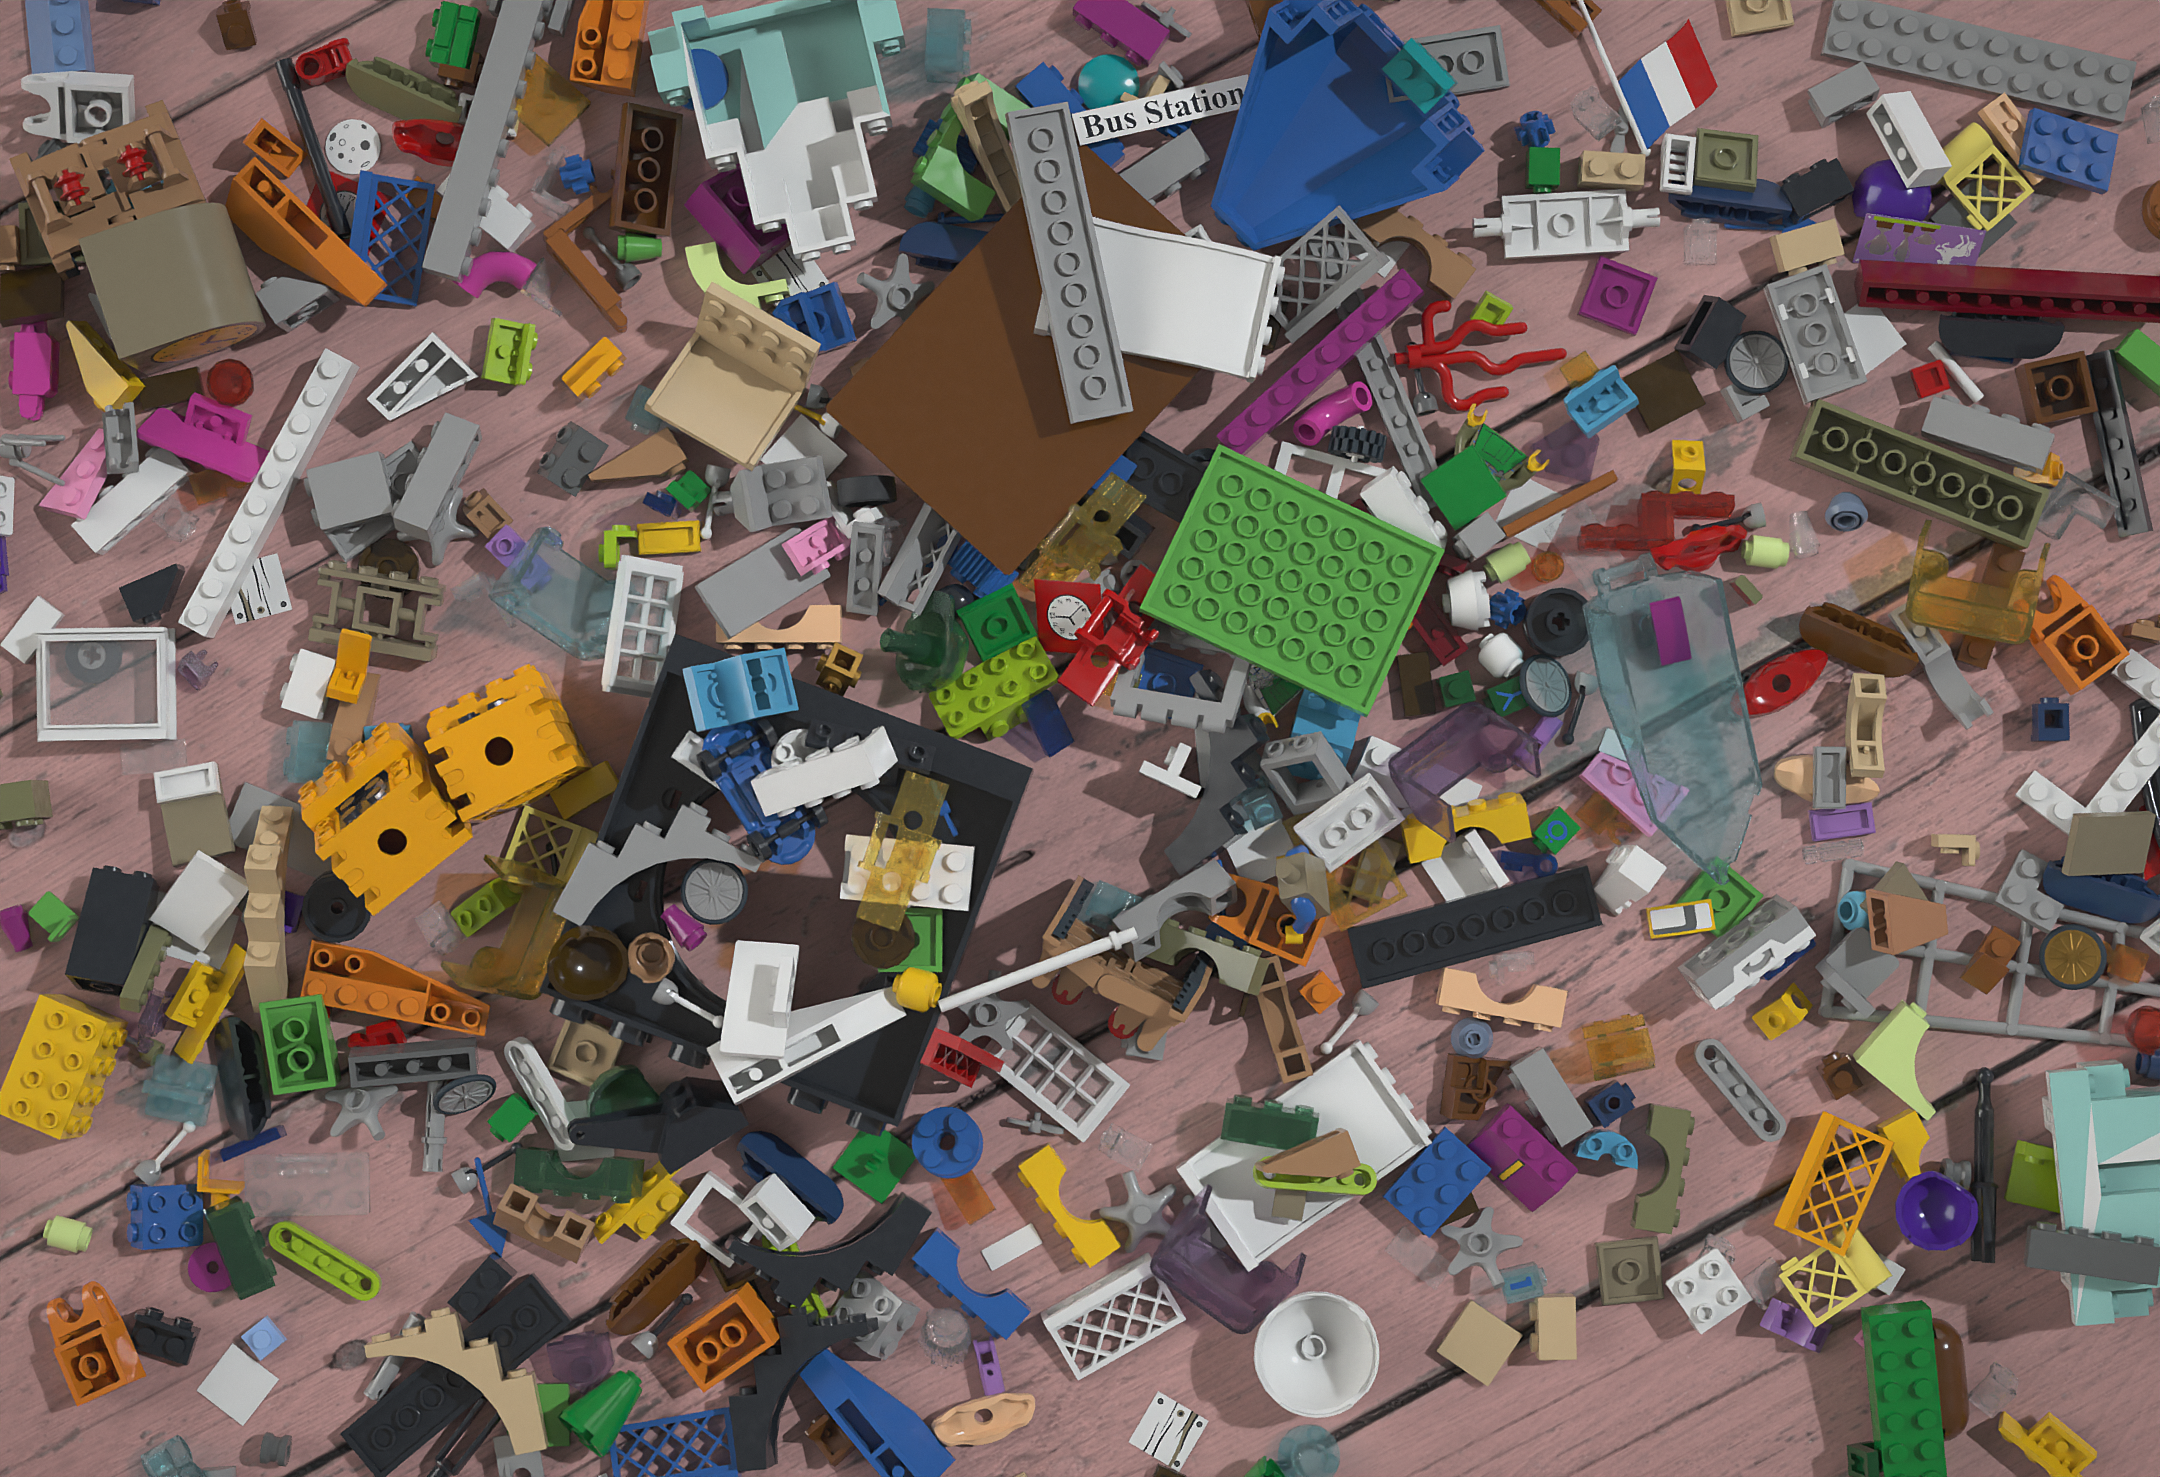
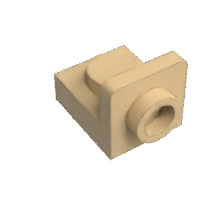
M1931 834V846L1941 847L1940 853H1960V848H1962V865L1975 866V860H1978L1980 857V844L1976 841V835Z

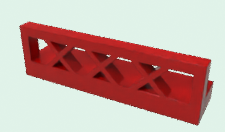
M936 1027L920 1061L925 1066L970 1088L974 1084L981 1065L1000 1073L1005 1062L963 1038Z

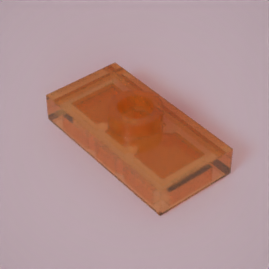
M973 1170L957 1178H940L970 1226L997 1210Z

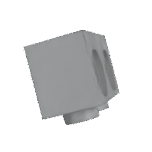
M1487 511L1452 538L1455 543L1452 548L1460 559H1467L1471 563L1506 535Z

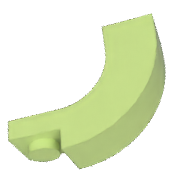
M716 242L685 247L690 271L704 293L711 282H714L761 310V300H765L766 304H773L784 299L783 296L790 295L786 278L754 285L740 284L730 279L723 270L719 247Z

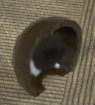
M581 925L564 933L552 947L547 959L549 981L556 991L570 999L583 1001L603 998L615 991L626 979L625 976L629 966L628 951L617 935L604 927L596 925Z

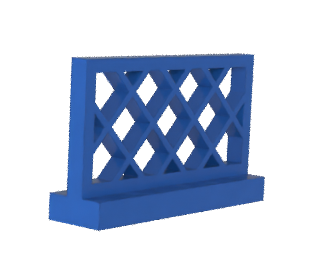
M360 170L349 248L365 263L368 262L372 267L371 269L387 284L373 300L417 307L435 184L373 174V172ZM378 182L392 184L399 195L384 204L377 195ZM398 186H404L408 188L402 192ZM413 189L427 190L426 203L415 210L405 195ZM402 198L412 213L397 222L387 208ZM377 201L381 207L374 212L375 202ZM423 209H425L424 219L418 214ZM385 211L394 225L379 235L372 222L375 216ZM415 216L422 225V233L410 240L401 228V225ZM398 229L408 243L392 252L382 238ZM372 230L376 238L370 242V235ZM420 239V246L418 251L414 243ZM380 241L389 253V256L375 265L368 256V249ZM411 246L418 259L415 265L405 270L396 256ZM393 259L403 273L388 283L378 268ZM416 269L415 279L413 280L409 274ZM406 276L413 286L412 299L398 297L391 286ZM388 289L392 295H385L381 293Z
M730 1407L623 1425L620 1432L627 1431L637 1440L627 1454L617 1447L616 1440L610 1448L614 1477H621L620 1470L627 1460L641 1469L637 1477H643L645 1473L651 1477H658L648 1470L658 1454L672 1464L665 1476L660 1477H742L741 1471H737ZM724 1415L726 1428L719 1438L704 1428L712 1416ZM705 1418L701 1425L695 1421V1419ZM683 1421H689L698 1427L688 1443L674 1433ZM675 1423L671 1430L664 1426L666 1424ZM655 1426L668 1433L658 1448L644 1439L649 1429ZM645 1428L640 1435L633 1431ZM701 1431L716 1441L706 1456L691 1446ZM726 1434L728 1438V1444L722 1441ZM671 1436L685 1446L675 1461L661 1452ZM640 1442L655 1451L645 1466L630 1457ZM719 1444L729 1450L731 1464L718 1466L709 1459ZM689 1449L703 1459L694 1471H687L679 1465V1462ZM618 1453L621 1454V1455L624 1457V1458L622 1459V1461L620 1462V1464H619ZM706 1462L713 1466L702 1469ZM675 1468L682 1471V1473L671 1474Z

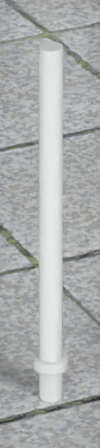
M1134 927L1118 933L1116 931L1109 932L1108 937L938 1000L941 1012H945L1114 948L1116 951L1122 948V944L1138 939Z

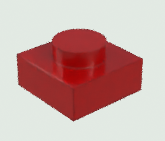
M1941 359L1909 370L1918 399L1951 389Z

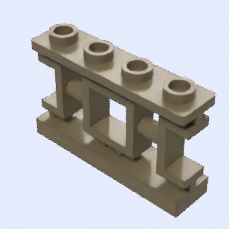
M329 560L328 564L319 567L318 573L320 577L318 578L317 585L332 587L329 615L316 613L312 617L313 626L309 629V641L338 645L342 628L325 626L324 623L331 625L338 623L339 609L354 612L353 629L364 630V632L360 633L372 636L370 651L428 662L437 657L438 645H436V642L438 641L439 634L424 632L427 605H443V595L446 592L447 585L438 584L439 579L421 576L420 580L409 579L408 573L390 571L389 575L377 573L378 568L371 566H359V570L347 568L346 562ZM331 576L370 582L371 585L360 584L357 587L356 599L341 597L344 580L334 579ZM392 587L432 593V596L424 594L419 596L417 610L402 608L404 591L392 589ZM367 594L394 598L390 626L363 621ZM400 620L415 622L413 639L425 641V643L387 637L385 634L397 635Z

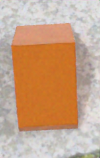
M263 118L258 121L243 141L252 151L288 178L307 156L306 152Z

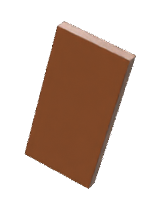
M1611 470L1503 526L1501 530L1506 536L1500 541L1503 542L1617 482V475L1614 470Z

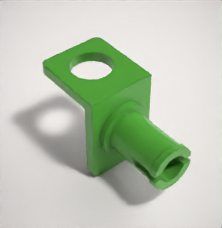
M51 891L46 892L29 911V915L51 934L47 938L50 942L61 941L80 918Z

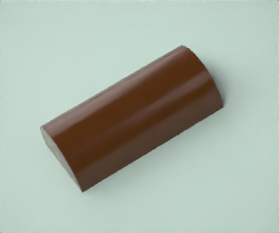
M630 102L622 104L608 227L610 230L648 237H670L683 114Z

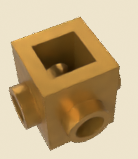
M835 642L829 655L822 653L815 670L820 672L815 684L829 692L844 696L849 686L855 688L862 672L857 669L863 655Z

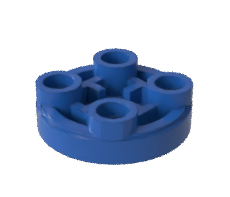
M691 49L704 108L708 110L718 105L725 97L729 87V74L724 62L713 52L705 49ZM692 98L688 99L689 102L687 104L681 105L682 108L695 112Z

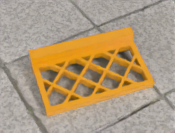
M1823 1111L1773 1225L1845 1257L1895 1142ZM1840 1125L1852 1130L1856 1143L1839 1149L1835 1135ZM1857 1133L1868 1138L1860 1141ZM1875 1140L1886 1145L1880 1158L1868 1162L1862 1147L1863 1144ZM1833 1143L1835 1151L1828 1153ZM1858 1147L1864 1164L1847 1169L1841 1153ZM1837 1154L1844 1171L1827 1177L1822 1165L1826 1158ZM1878 1163L1873 1173L1870 1165ZM1866 1167L1871 1178L1869 1185L1856 1190L1849 1173ZM1819 1172H1821L1823 1179L1816 1181ZM1846 1175L1852 1192L1835 1198L1829 1181ZM1825 1183L1831 1200L1814 1206L1810 1192L1814 1186ZM1865 1192L1862 1201L1860 1202L1858 1194ZM1854 1196L1858 1210L1855 1215L1843 1219L1837 1202ZM1808 1200L1811 1208L1803 1210ZM1833 1204L1840 1221L1823 1227L1816 1210ZM1813 1212L1819 1227L1818 1229L1806 1233L1795 1228L1801 1215ZM1853 1220L1848 1230L1845 1223ZM1842 1225L1846 1237L1841 1248L1829 1243L1824 1230ZM1821 1232L1823 1240L1812 1235Z

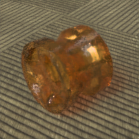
M1552 551L1542 552L1531 563L1533 577L1542 583H1551L1557 580L1564 571L1563 559L1559 554Z

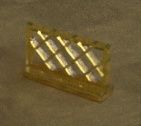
M1314 811L1294 815L1282 822L1294 846L1304 845L1307 847L1295 832L1293 826ZM1378 839L1372 843L1375 849L1366 847L1362 850L1357 867L1345 863L1341 865L1356 871L1351 887L1337 882L1335 876L1338 868L1331 873L1326 870L1330 912L1341 932L1408 896ZM1308 848L1309 854L1315 856V855L1312 853V851ZM1366 851L1379 855L1382 861L1379 873L1361 868ZM1384 866L1390 876L1382 874ZM1359 872L1377 877L1372 894L1355 889ZM1380 878L1392 881L1399 893L1389 899L1377 896L1376 892ZM1342 890L1350 892L1348 900ZM1353 893L1371 898L1368 910L1357 916L1350 906ZM1374 899L1382 901L1380 904L1372 907Z

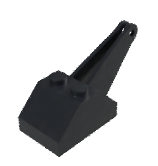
M686 1076L680 1081L669 1084L660 1093L656 1103L590 1117L576 1118L569 1122L567 1131L570 1141L575 1145L657 1153L661 1164L671 1175L748 1126L749 1122L742 1103L734 1104L723 1081Z

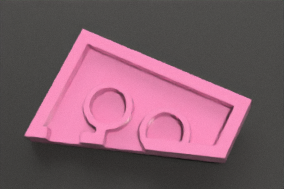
M99 428L59 478L65 482V485L55 484L39 506L50 512L83 520L86 519L108 475L103 429Z
M1599 752L1579 775L1585 783L1647 837L1654 834L1690 791L1682 786L1668 783L1661 777L1638 770L1635 766L1603 752Z

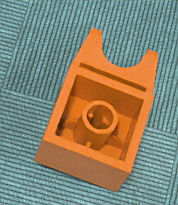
M2052 575L2046 580L2054 603L2051 613H2041L2022 599L2017 600L2013 604V610L2035 650L2071 696L2096 680L2130 655V653L2092 604L2089 605L2064 579L2057 575ZM2080 646H2082L2085 650V652L2082 653V655L2078 652L2077 649Z
M1228 873L1236 882V887L1244 893L1246 899L1245 907L1235 916L1215 914L1213 916L1208 915L1207 918L1254 946L1306 967L1327 916L1315 919L1307 932L1303 934L1302 944H1285L1286 934L1281 932L1283 927H1280V923L1282 920L1287 921L1289 917L1294 918L1295 921L1296 916L1281 902L1279 888L1271 884Z
M95 1281L88 1282L82 1288V1316L77 1315L73 1308L62 1298H54L47 1305V1317L56 1346L53 1351L77 1407L146 1377L123 1319L104 1287Z

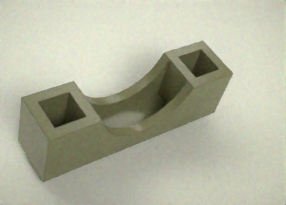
M1170 918L1163 923L1159 932L1161 947L1146 957L1177 967L1186 956L1204 951L1213 958L1217 965L1219 983L1249 994L1259 995L1270 960L1260 957L1261 950L1246 945L1243 946L1242 950L1234 948V941L1218 935L1215 941L1206 938L1207 931L1193 926H1189L1188 931L1178 928L1180 922Z
M1654 1103L1649 1105L1645 1134L1653 1138L1661 1147L1665 1159V1168L1661 1179L1653 1188L1646 1192L1635 1194L1630 1224L1635 1229L1672 1234L1673 1227H1678L1680 1209H1676L1678 1196H1683L1685 1179L1681 1178L1682 1168L1688 1165L1690 1148L1686 1147L1687 1136L1693 1134L1695 1118L1691 1117V1111L1688 1109Z

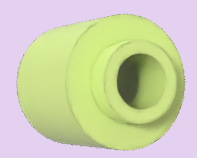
M1750 535L1748 540L1743 541L1741 557L1745 559L1746 565L1772 569H1777L1779 566L1785 567L1789 558V543L1782 542L1781 538Z
M1518 541L1515 544L1509 543L1485 557L1487 564L1483 566V569L1491 582L1497 580L1502 584L1524 571L1526 565L1531 563V559L1523 545Z
M56 1215L54 1220L49 1219L47 1221L43 1238H47V1245L74 1253H77L78 1250L86 1252L93 1228L87 1227L85 1222Z

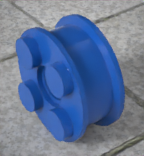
M939 1107L927 1112L916 1124L912 1135V1149L918 1162L928 1172L940 1178L952 1179L967 1174L977 1165L983 1152V1136L979 1126L966 1112L954 1107ZM947 1135L954 1136V1147L950 1150H942L940 1142L943 1137Z

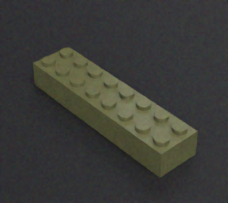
M1820 399L1811 403L1789 458L1792 462L2017 550L2029 547L2050 490Z

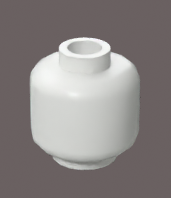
M1491 633L1479 644L1481 651L1478 655V661L1496 678L1506 677L1508 679L1521 669L1525 662L1522 659L1524 656L1523 648L1507 633H1500L1496 636Z

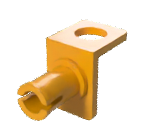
M205 1149L198 1157L197 1192H209L211 1194L210 1220L217 1221V1217H219V1222L230 1220V1194H240L245 1188V1181L209 1179L210 1150Z

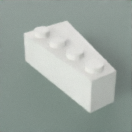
M884 726L873 729L872 733L862 741H860L857 735L834 747L833 752H830L828 747L808 755L804 763L802 758L794 759L761 772L750 782L765 817L777 813L778 817H782L794 812L796 806L805 804V807L809 808L818 805L824 801L823 797L832 795L834 799H837L852 792L851 788L861 786V789L864 790L873 787L880 782L879 778L898 760Z

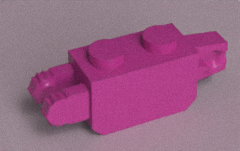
M47 321L22 324L20 332H14V340H11L9 347L10 357L13 359V371L9 372L8 377L9 388L12 389V394L19 397V414H21V417L33 422L42 420L41 418L44 417L45 398H53L58 393L60 343L48 334Z

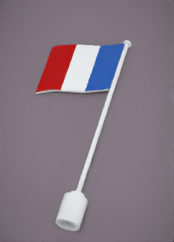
M1576 0L1584 20L1589 23L1587 27L1642 151L1639 154H1646L1647 157L1651 153V148H1648L1670 126L1701 106L1718 87L1690 20L1687 19L1683 27L1672 38L1641 58L1618 81L1583 0Z

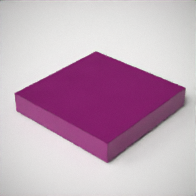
M1599 256L1577 315L1636 336L1658 277Z

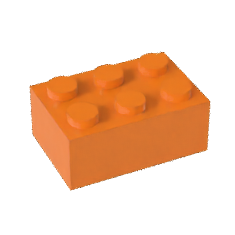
M747 1282L678 1330L669 1339L667 1345L704 1393L774 1345L780 1338L778 1321L750 1283Z

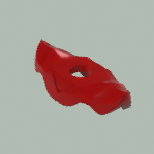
M426 118L400 120L392 124V135L396 146L401 152L416 155L431 164L452 167L465 125ZM439 132L450 133L453 135L454 141L450 144H442L437 140L436 135Z
M1740 524L1728 527L1713 525L1712 527L1692 531L1681 540L1671 541L1666 545L1652 548L1650 551L1655 562L1665 571L1670 570L1672 567H1678L1686 572L1697 573L1713 566L1720 554L1737 551L1742 539H1745L1747 536V530Z
M1806 649L1780 656L1758 668L1736 693L1733 701L1736 712L1744 718H1755L1769 715L1788 707L1803 697L1813 687L1827 664L1828 655L1819 649ZM1776 675H1785L1789 679L1790 686L1786 692H1777L1773 688L1772 681Z

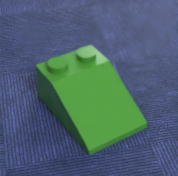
M322 994L259 1003L273 1095L335 1087L342 1078L337 1048Z

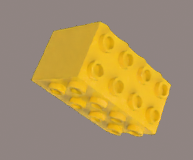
M40 994L0 1091V1115L59 1140L82 1137L83 1134L89 1131L92 1125L93 1117H91L95 1105H98L103 1098L105 1089L102 1087L106 1077L112 1074L116 1066V1059L114 1058L118 1048L122 1047L127 1039L128 1030L126 1028L129 1022L64 994Z

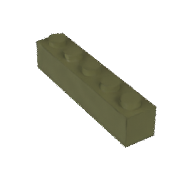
M150 925L119 996L120 1009L140 1013L142 1006L147 1004L148 992L153 990L154 978L159 976L160 964L165 961L167 956L166 950L168 947H171L173 942V936L170 935V932L159 925Z

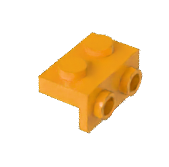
M603 337L562 376V380L582 401L586 397L590 399L601 389V383L608 376L613 377L623 368V362L627 358L607 337Z

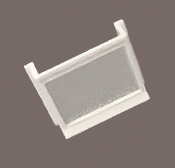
M166 627L37 629V742L138 739L177 740L176 629Z

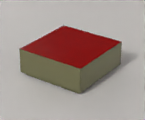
M1745 575L1737 576L1729 583L1749 607L1756 605L1763 598V595Z

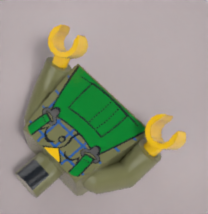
M1476 404L1471 405L1467 419L1456 435L1454 456L1473 444L1505 492L1522 487L1537 471L1543 470L1549 464V459L1544 464L1536 461L1535 457L1541 450H1536L1529 457L1484 423L1488 410L1486 409L1482 416H1476L1473 413Z

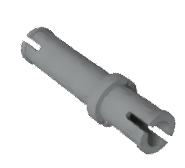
M448 1079L427 1082L425 1136H422L421 1143H424L422 1171L443 1172L444 1144L447 1143V1137H444L445 1114L439 1113L434 1109L433 1098L442 1087L447 1085Z
M411 1312L399 1334H395L394 1337L403 1335L402 1330L410 1327L421 1326L423 1331L426 1318L420 1314L416 1316V1312ZM385 1356L373 1379L365 1389L364 1394L372 1400L376 1398V1401L379 1402L384 1397L407 1357Z

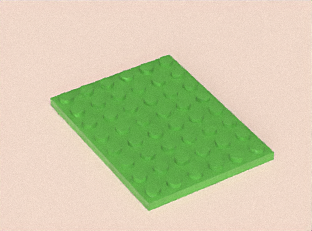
M1218 444L1139 611L1367 718L1445 550Z

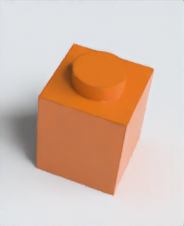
M1322 970L1315 973L1297 989L1319 1015L1343 995Z

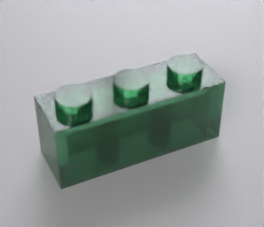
M1235 1094L1234 1098H1227L1220 1139L1288 1150L1316 1138L1319 1113L1314 1112L1313 1107L1306 1105H1296L1295 1109L1283 1107V1102L1265 1100L1263 1104L1252 1102V1097Z
M235 1196L202 1210L238 1299L241 1301L276 1286L273 1277L277 1275V1271L271 1258L265 1259L262 1248L266 1247V1243L261 1231H254L250 1220L254 1219L255 1216L248 1201L243 1203L239 1196Z

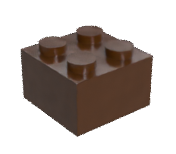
M2084 351L2034 361L2014 368L2027 426L2031 427L2033 423L2046 425L2090 415L2098 411Z

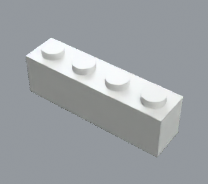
M152 447L145 454L147 459L139 465V472L123 473V480L115 487L113 485L107 487L99 494L100 500L91 507L86 519L76 518L77 520L71 526L95 553L100 555L106 554L196 474L183 458L161 447Z

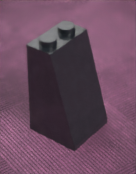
M108 865L103 866V869L93 867L65 971L66 977L78 990L120 996L150 925L153 924V921L149 919L156 909L160 886L152 878L151 874L142 871H134L133 875L122 873L120 868Z

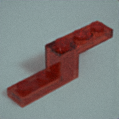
M1652 490L1647 493H1641L1637 505L1638 527H1634L1631 524L1605 527L1598 523L1581 526L1577 536V550L1650 551L1652 548L1674 541V518L1730 519L1735 508V495L1725 494L1721 491H1714L1708 494H1695L1692 491L1668 494Z

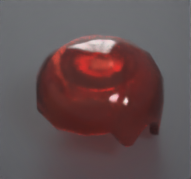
M230 358L218 361L208 371L206 379L207 390L210 396L220 405L234 407L244 404L254 391L253 374L250 368L242 361Z
M2148 1005L2139 1007L2130 1013L2125 1022V1037L2130 1045L2140 1053L2152 1056L2160 1048V1008Z

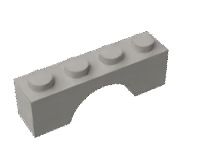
M1213 859L1206 864L1199 865L1193 872L1180 880L1172 881L1160 892L1147 896L1133 908L1120 912L1112 920L1113 931L1118 933L1131 927L1135 928L1138 939L1122 944L1121 947L1134 962H1137L1161 947L1160 929L1163 923L1172 915L1181 911L1196 910L1213 916L1237 902L1236 882Z

